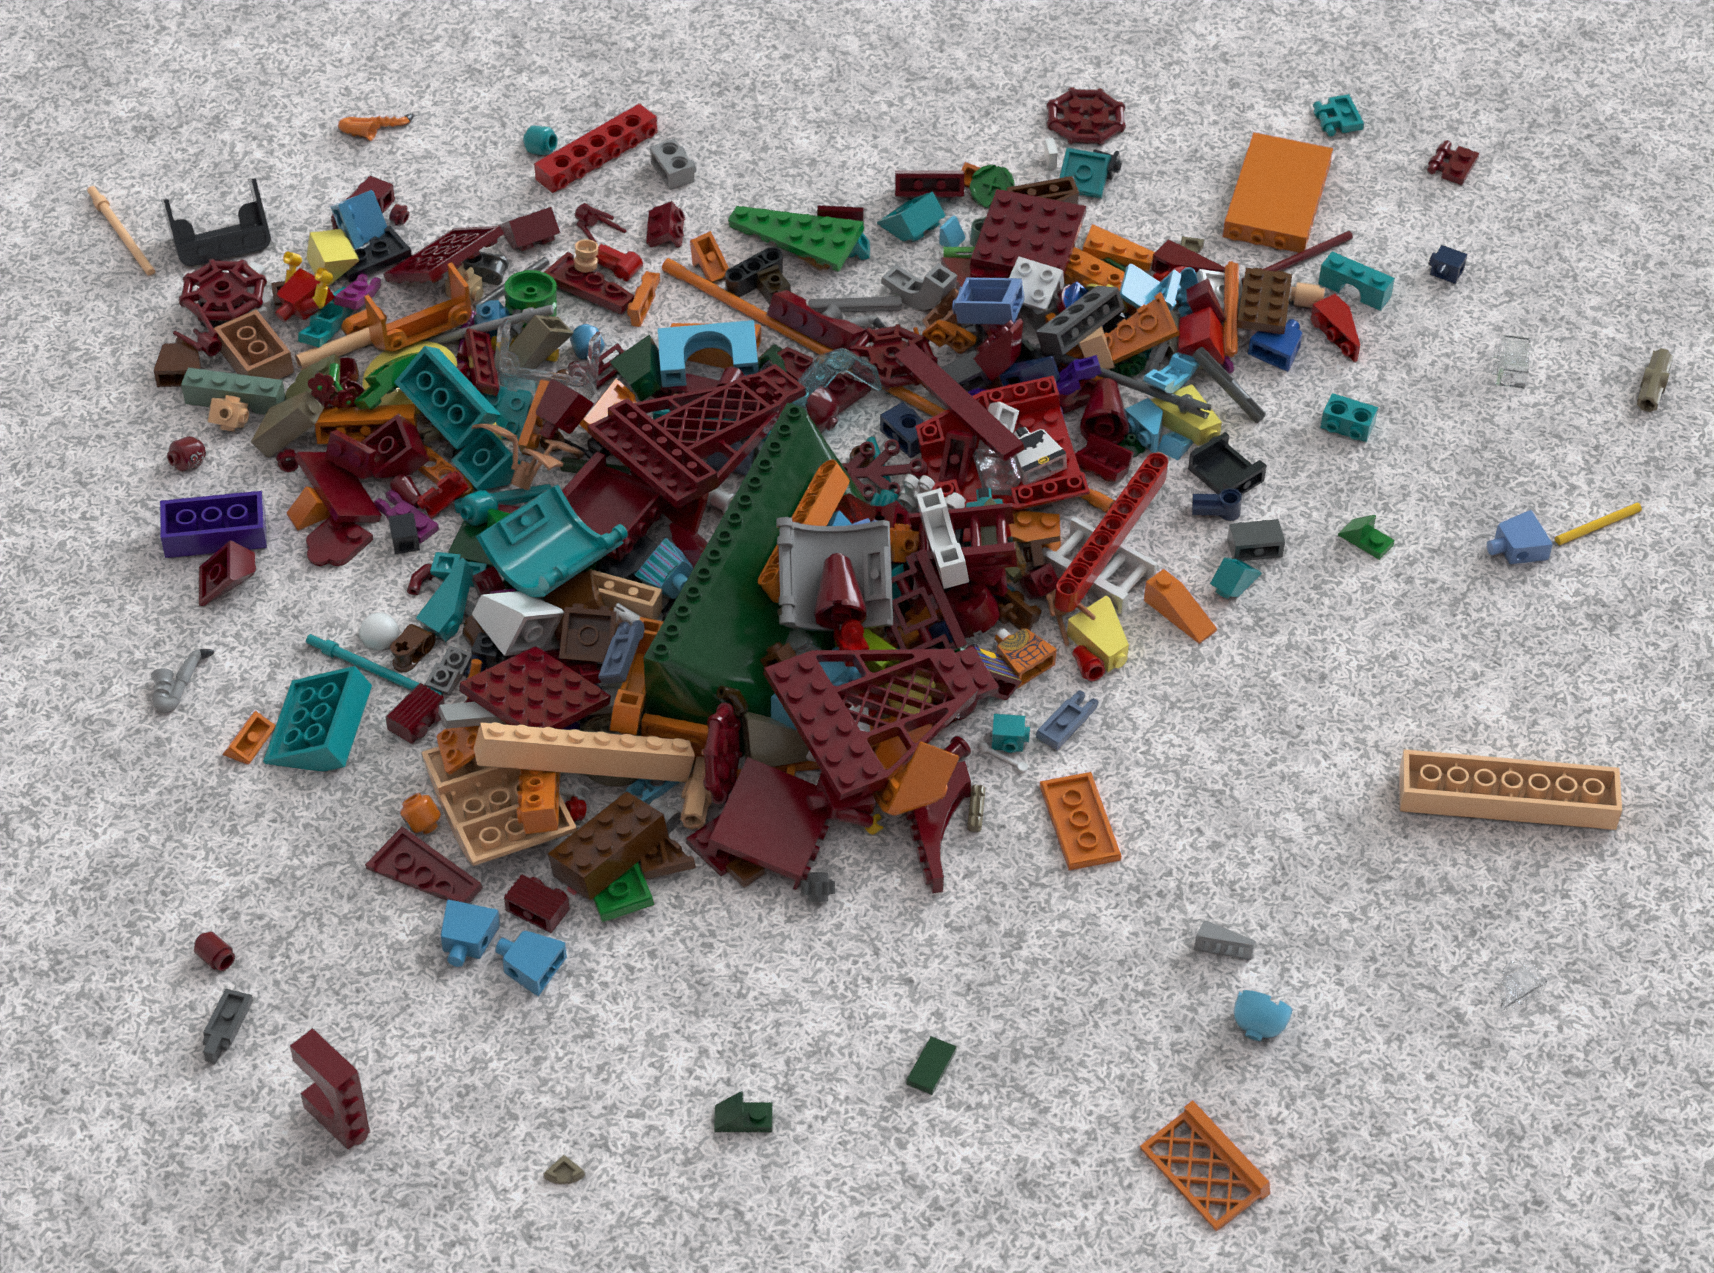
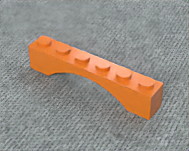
M643 617L639 619L644 624L645 633H643V638L639 641L627 678L622 682L621 688L618 689L610 724V730L617 731L621 734H637L646 702L643 657L663 621Z

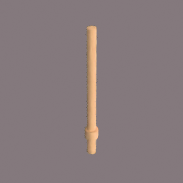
M90 186L87 192L93 199L96 209L104 214L147 276L155 274V269L109 207V201L98 192L95 186Z

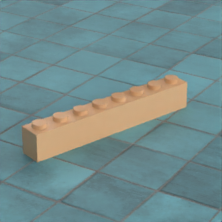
M480 723L474 746V753L477 765L676 782L688 781L695 758L690 741L680 738L666 739L656 736L642 737L631 734H607L605 732H584L576 729L561 730L551 727L538 728L526 725H503L500 723Z

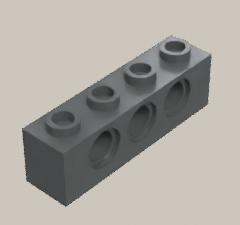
M1096 286L1038 329L1036 335L1042 353L1064 355L1124 310L1118 287Z

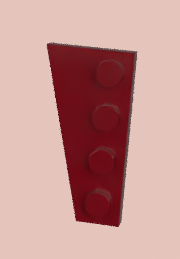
M569 251L544 271V273L553 277L556 287L619 314L624 313L628 309L629 303L634 300L633 294L615 282L606 281L604 275L600 272H581L574 267V255Z

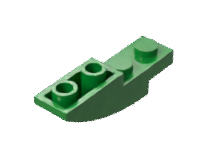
M419 352L397 357L381 365L364 379L369 384V387L354 401L358 409L371 410L376 408L382 402L381 398L385 394H389L397 389L398 386L394 383L395 380Z

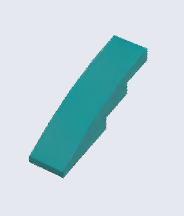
M344 286L341 287L340 289H338L337 291H335V292L333 293V295L336 296L339 292H341V291H342L343 289H345L346 287H344ZM333 299L321 310L310 316L309 326L298 333V342L320 348L341 329L343 321L351 316L354 309L334 305Z

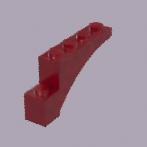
M965 761L957 762L947 783L948 788L943 799L905 812L906 819L912 820L913 825H910L912 840L918 841L919 847H916L919 863L924 862L925 885L930 884L932 894L943 892L944 874L940 851L945 830L961 802L971 796V779Z

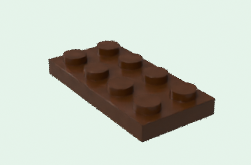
M1246 268L1237 328L1284 334L1292 274L1283 271L1275 272L1260 268Z

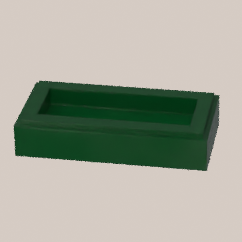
M930 1036L907 1078L906 1085L933 1095L956 1053L957 1046Z

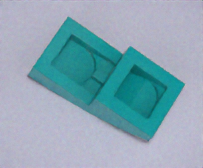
M436 552L430 570L431 575L445 580L460 561L461 554ZM468 562L473 569V575L487 569L486 563ZM471 580L470 587H475Z

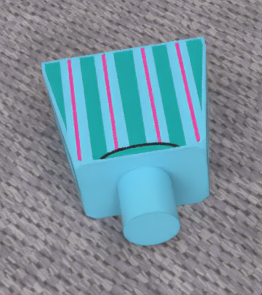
M665 538L634 575L646 585L660 588L663 595L674 599L681 592L694 567L683 552Z

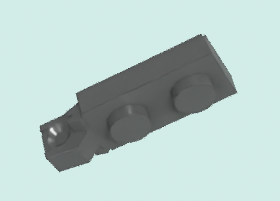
M230 989L224 990L203 1032V1045H206L203 1054L206 1062L216 1064L222 1050L227 1051L232 1045L253 1003L252 995Z

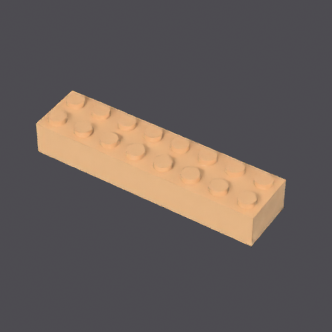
M1403 750L1399 768L1400 811L1617 829L1622 813L1620 768Z

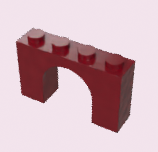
M312 1028L290 1045L293 1062L314 1081L313 1084L300 1093L303 1108L349 1150L354 1145L363 1143L370 1133L359 1072Z

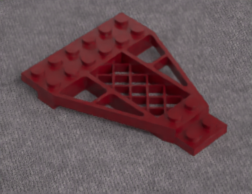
M774 364L756 374L742 376L724 386L635 403L627 398L608 407V416L588 425V434L678 509L717 489L771 431L786 404L806 396V388ZM725 408H739V409H738V410H728V409H725ZM665 409L671 411L655 420L646 414ZM743 409H751L752 411H743ZM706 417H707V418H719V419H718V420H710V419H706ZM723 419H736V421H725ZM686 427H688V428H699V429H698V430H690V429H686ZM703 429H716V431H705ZM752 435L738 451L730 447V445ZM683 439H696V441H685ZM716 452H721L729 461L716 472L702 459Z
M973 646L956 653L953 649L813 650L765 667L763 672L839 800L857 793L863 797L885 788L886 783L912 759L920 741L928 744L960 712L966 710L974 701L993 695L999 689L996 681ZM863 661L905 662L872 673ZM819 662H853L862 678L840 686H834ZM912 675L911 680H907V679H904V678H903V677ZM915 675L929 679V685L925 686L913 682ZM933 681L939 690L931 688ZM889 683L887 689L879 687ZM892 684L907 688L906 694L903 695L891 691ZM910 690L925 694L924 700L921 701L909 697ZM866 692L864 698L857 696L858 694ZM869 692L884 697L883 703L867 699ZM928 696L943 700V703L936 706L926 701ZM887 698L902 703L901 709L885 705ZM846 701L860 705L859 713L847 709L845 706ZM906 704L920 709V712L911 714L903 711ZM864 707L878 711L877 719L862 714ZM882 713L896 717L897 720L888 723L880 720ZM940 720L917 743H914L907 733ZM862 722L874 726V728L866 732L859 729L858 723ZM899 736L907 752L890 769L886 770L870 746Z

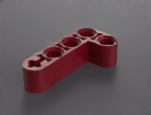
M727 367L720 380L686 373L687 385L662 387L661 380V389L651 396L653 398L672 396L674 393L682 394L724 386L744 376V373L736 367Z

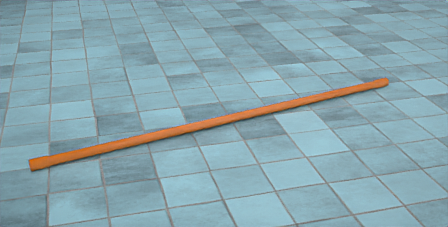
M667 258L663 262L662 270L691 284L855 374L856 370L852 359L767 316V312L691 272L674 260ZM867 380L868 382H870V383H872V384L876 385L877 387H879V388H881V389L884 390V387H883V386H880V385H878V384H876V383H873V382ZM903 386L885 390L932 417L945 411L940 406ZM1090 488V494L1079 496L1106 513L1115 502V500Z

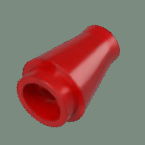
M1084 645L1077 646L1073 650L1072 655L1077 662L1082 677L1089 681L1100 679L1105 672L1103 660L1090 652Z

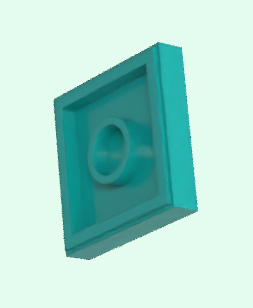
M1066 147L1059 178L1073 176L1079 195L1102 199L1111 155Z

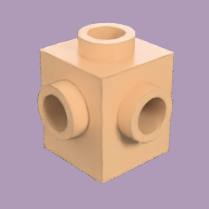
M226 395L225 399L212 398L208 422L221 425L220 429L235 432V428H243L249 419L248 403L240 402V397Z

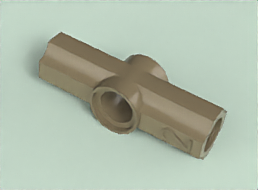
M1660 348L1657 351H1653L1649 366L1645 369L1640 386L1641 390L1637 399V406L1643 411L1651 412L1657 410L1661 395L1665 392L1670 375L1668 372L1673 361V355L1667 349Z

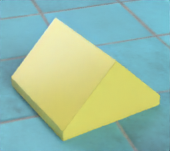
M342 229L310 232L306 258L314 274L317 268L322 267L333 275V281L327 284L329 287L359 262V259Z

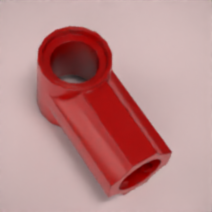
M600 244L598 246L597 263L612 270L617 278H623L625 282L629 281L643 267L641 257L633 251H628L624 254L607 245Z

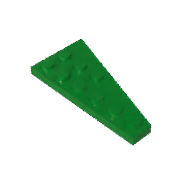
M736 206L728 218L729 227L747 235H758L762 241L767 243L769 241L775 242L777 247L803 258H814L816 263L822 266L825 263L831 265L832 270L837 272L840 271L865 229L863 221L746 206Z

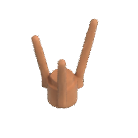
M1055 590L1046 595L1051 616H1056L1065 646H1068V635L1062 615L1068 612H1061L1054 606ZM1079 603L1077 608L1091 620H1095V615Z

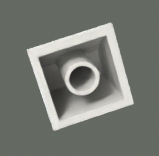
M520 591L481 595L472 615L502 654L508 656L520 654L535 646L545 651L564 615V611L536 597H530Z

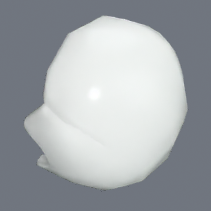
M380 612L369 614L362 621L359 630V638L363 641L365 647L375 650L390 648L392 642L399 635V627L396 621L390 615Z

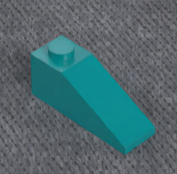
M464 558L460 559L416 617V620L425 630L434 633L435 636L445 642L458 632L464 616L473 575V569Z

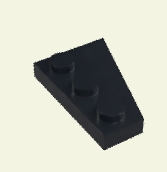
M389 225L384 229L385 233L380 237L374 236L369 240V245L365 248L355 250L359 262L343 275L349 282L357 280L360 274L369 275L410 257L412 255L411 248Z

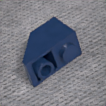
M1053 356L1014 363L999 375L1003 386L1054 376L1055 381L1060 379Z

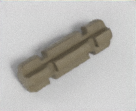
M975 784L971 787L967 823L969 832L978 833L982 830L986 790L983 785Z

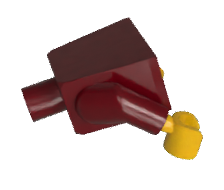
M823 772L820 773L816 786L818 792L807 795V803L811 811L825 807L829 819H838L842 822L865 827L866 831L872 835L883 829V826H879L876 823L881 820L880 814L870 815L873 813L876 805L872 793L863 797L857 793L839 800Z

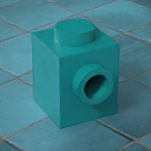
M994 714L991 748L1008 753L1023 752L1024 742L1029 743L1030 727L1025 726L1026 716Z

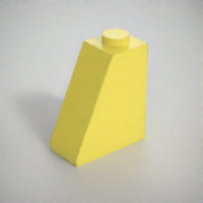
M1193 384L1173 392V394L1178 396L1190 394L1193 399L1207 403ZM1158 398L1150 399L1163 411L1162 425L1192 440L1194 444L1200 446L1208 443L1213 437L1220 435L1222 422L1212 409L1211 411L1201 409L1210 413L1207 419H1203L1189 412L1185 414L1180 412L1177 405Z
M1106 595L1087 607L1095 615V620H1091L1083 612H1079L1068 619L1067 635L1078 646L1084 645L1090 652L1103 660L1105 670L1109 672L1114 668L1122 667L1126 663L1129 644L1111 599Z

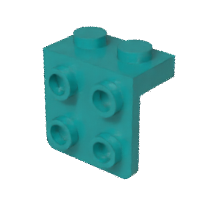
M500 385L497 396L483 393L488 402L501 414L495 423L517 435L519 441L534 396L527 390L517 389V392L510 391L507 387Z

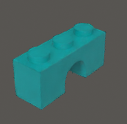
M1332 251L1321 264L1318 284L1338 293L1345 284H1350L1359 291L1361 303L1381 311L1392 297L1395 278Z

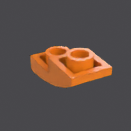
M937 320L922 332V335L938 347L946 344L959 354L974 345L977 338L964 328L943 320Z

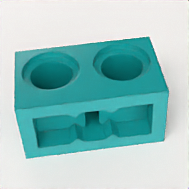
M1332 393L1324 408L1320 428L1331 433L1350 437L1353 440L1367 442L1376 423L1378 407Z

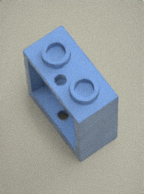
M966 278L963 286L959 288L958 296L954 299L952 305L953 313L957 316V323L1005 324L1009 320H1012L1014 323L1025 300L1022 278Z

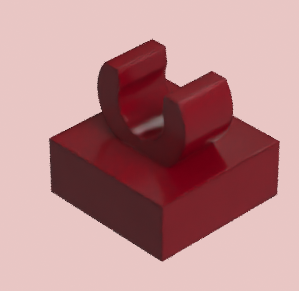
M494 566L472 576V582L479 597L484 594H490V591L506 589Z

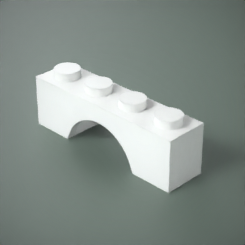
M939 488L917 494L920 517L943 588L968 583L966 562L960 543H957L942 489Z

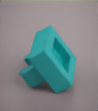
M864 233L861 234L849 254V258L856 255L861 260L870 258V241Z

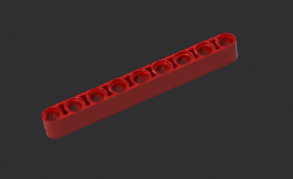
M1151 453L1146 457L1058 580L1054 599L1056 609L1061 612H1071L1076 609L1166 481L1169 463L1168 458L1164 454Z

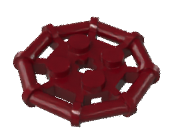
M1070 87L1067 92L1056 99H1050L1046 105L1048 109V121L1046 123L1048 129L1060 134L1068 140L1069 144L1075 142L1103 145L1107 139L1118 132L1122 133L1126 128L1124 122L1126 107L1124 103L1118 102L1109 96L1102 88L1091 90ZM1079 98H1092L1093 100L1079 99ZM1069 101L1067 106H1063L1064 103ZM1057 113L1063 114V118L1058 119ZM1115 115V121L1109 120V116ZM1102 128H1104V129L1108 128L1107 130H1105V131H1103V132L1100 131Z
M211 259L209 263L196 271L185 274L183 277L182 294L178 301L180 306L186 307L197 316L200 322H203L195 308V301L199 300L204 304L202 310L209 321H231L263 305L262 297L267 279L264 275L259 274L250 267L246 260L215 261ZM195 285L199 286L196 291L192 292V288ZM254 286L253 294L247 292L249 287ZM243 301L246 302L245 304L241 305L240 307L236 308L235 310L233 309V307H235L236 305L240 304L241 302H243Z
M901 324L873 330L871 328L865 329L863 335L854 345L848 348L847 352L855 367V375L859 379L864 378L883 386L884 390L912 384L915 386L920 385L916 379L895 361V357L889 356V354L894 355L914 343L936 364L938 363V359L934 356L930 347V340L924 335H919L902 328ZM868 343H873L872 347L871 344L869 347H866ZM861 356L867 357L869 361L863 364ZM907 374V376L891 378L894 375Z
M729 703L719 704L717 712L709 716L705 749H702V755H704L705 759L703 785L711 793L712 801L718 805L724 804L728 800V795L736 783L739 759L743 755V752H740L739 742L741 721L735 717L733 707Z

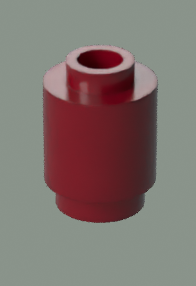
M213 931L202 933L196 938L194 953L212 969L225 971L233 964L235 954L232 947Z

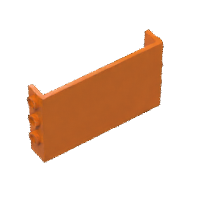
M1253 132L1225 218L1223 237L1255 245L1273 247L1279 250L1283 249L1297 253L1304 251L1331 165L1333 148Z

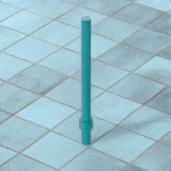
M309 634L306 638L307 644L322 650L323 654L329 657L336 656L412 691L419 684V682L339 647L338 643L330 639L325 641L312 634Z

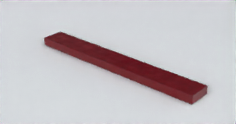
M913 343L894 354L895 361L1004 462L1025 450L1022 441L917 345Z

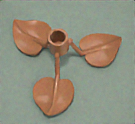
M475 424L471 428H485L506 437L513 443V464L511 469L515 470L511 484L526 490L530 489L532 481L542 464L548 471L554 467L563 466L564 463L549 456L552 450L562 449L573 453L577 459H581L585 454L583 451L564 442L546 439L545 442L550 445L544 454L523 448V451L532 455L533 459L531 463L521 461L519 465L517 435L493 424Z

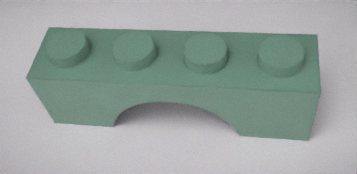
M188 368L181 383L185 404L209 407L212 398H225L226 395L240 397V401L243 403H248V406L254 413L266 415L270 407L286 400L283 380Z

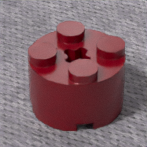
M969 580L968 583L953 586L945 594L965 638L975 637L973 633L980 630L982 633H985L995 625L999 618V606L986 584Z

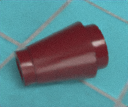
M399 474L390 482L391 490L398 493L402 500L419 508L420 506L417 504V501L421 494L412 478L405 474Z

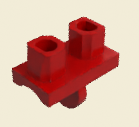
M851 619L844 622L840 630L834 629L833 637L839 650H869V646L863 637L864 628L859 621ZM844 662L847 667H855L853 662Z

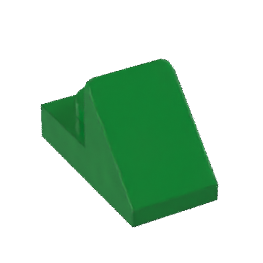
M1376 515L1352 519L1338 533V536L1378 560L1394 546L1395 541L1374 528Z

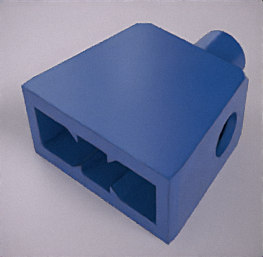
M1289 319L1286 322L1284 334L1256 332L1250 338L1248 355L1288 372L1301 347L1303 332L1299 330V323L1294 319Z

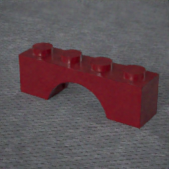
M788 290L773 294L766 314L843 355H848V348L858 341L865 330L847 320L831 318L814 311L806 304V299Z

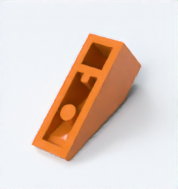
M1162 569L1146 581L1144 601L1200 644L1217 631L1216 626L1183 583L1165 569Z

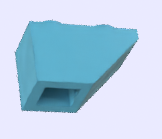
M1147 398L1125 409L1129 422L1128 433L1134 434L1141 445L1148 448L1152 453H1156L1162 432L1163 411Z

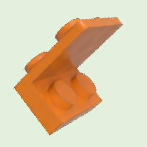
M480 726L448 728L437 734L436 738L446 773L451 775L475 758L474 746Z

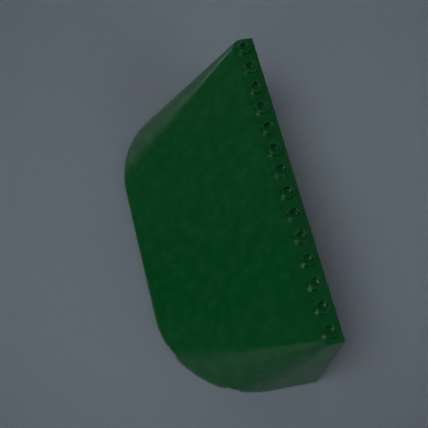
M787 403L644 655L647 714L707 725L709 716L717 712L719 704L729 703L733 706L731 701L717 697L716 691L722 685L740 690L748 703V712L771 718V697L775 693L763 674L764 666L760 659L768 654L766 649L778 641L782 645L789 642L797 656L808 652L814 631L794 629L779 624L778 609L782 606H779V602H772L758 583V578L777 545L779 528L776 526V519L781 517L791 518L818 468L828 460H836L850 480L834 513L840 510L854 524L866 518L869 504L804 408ZM739 718L741 721L739 729L740 752H743L742 756H745L742 719Z

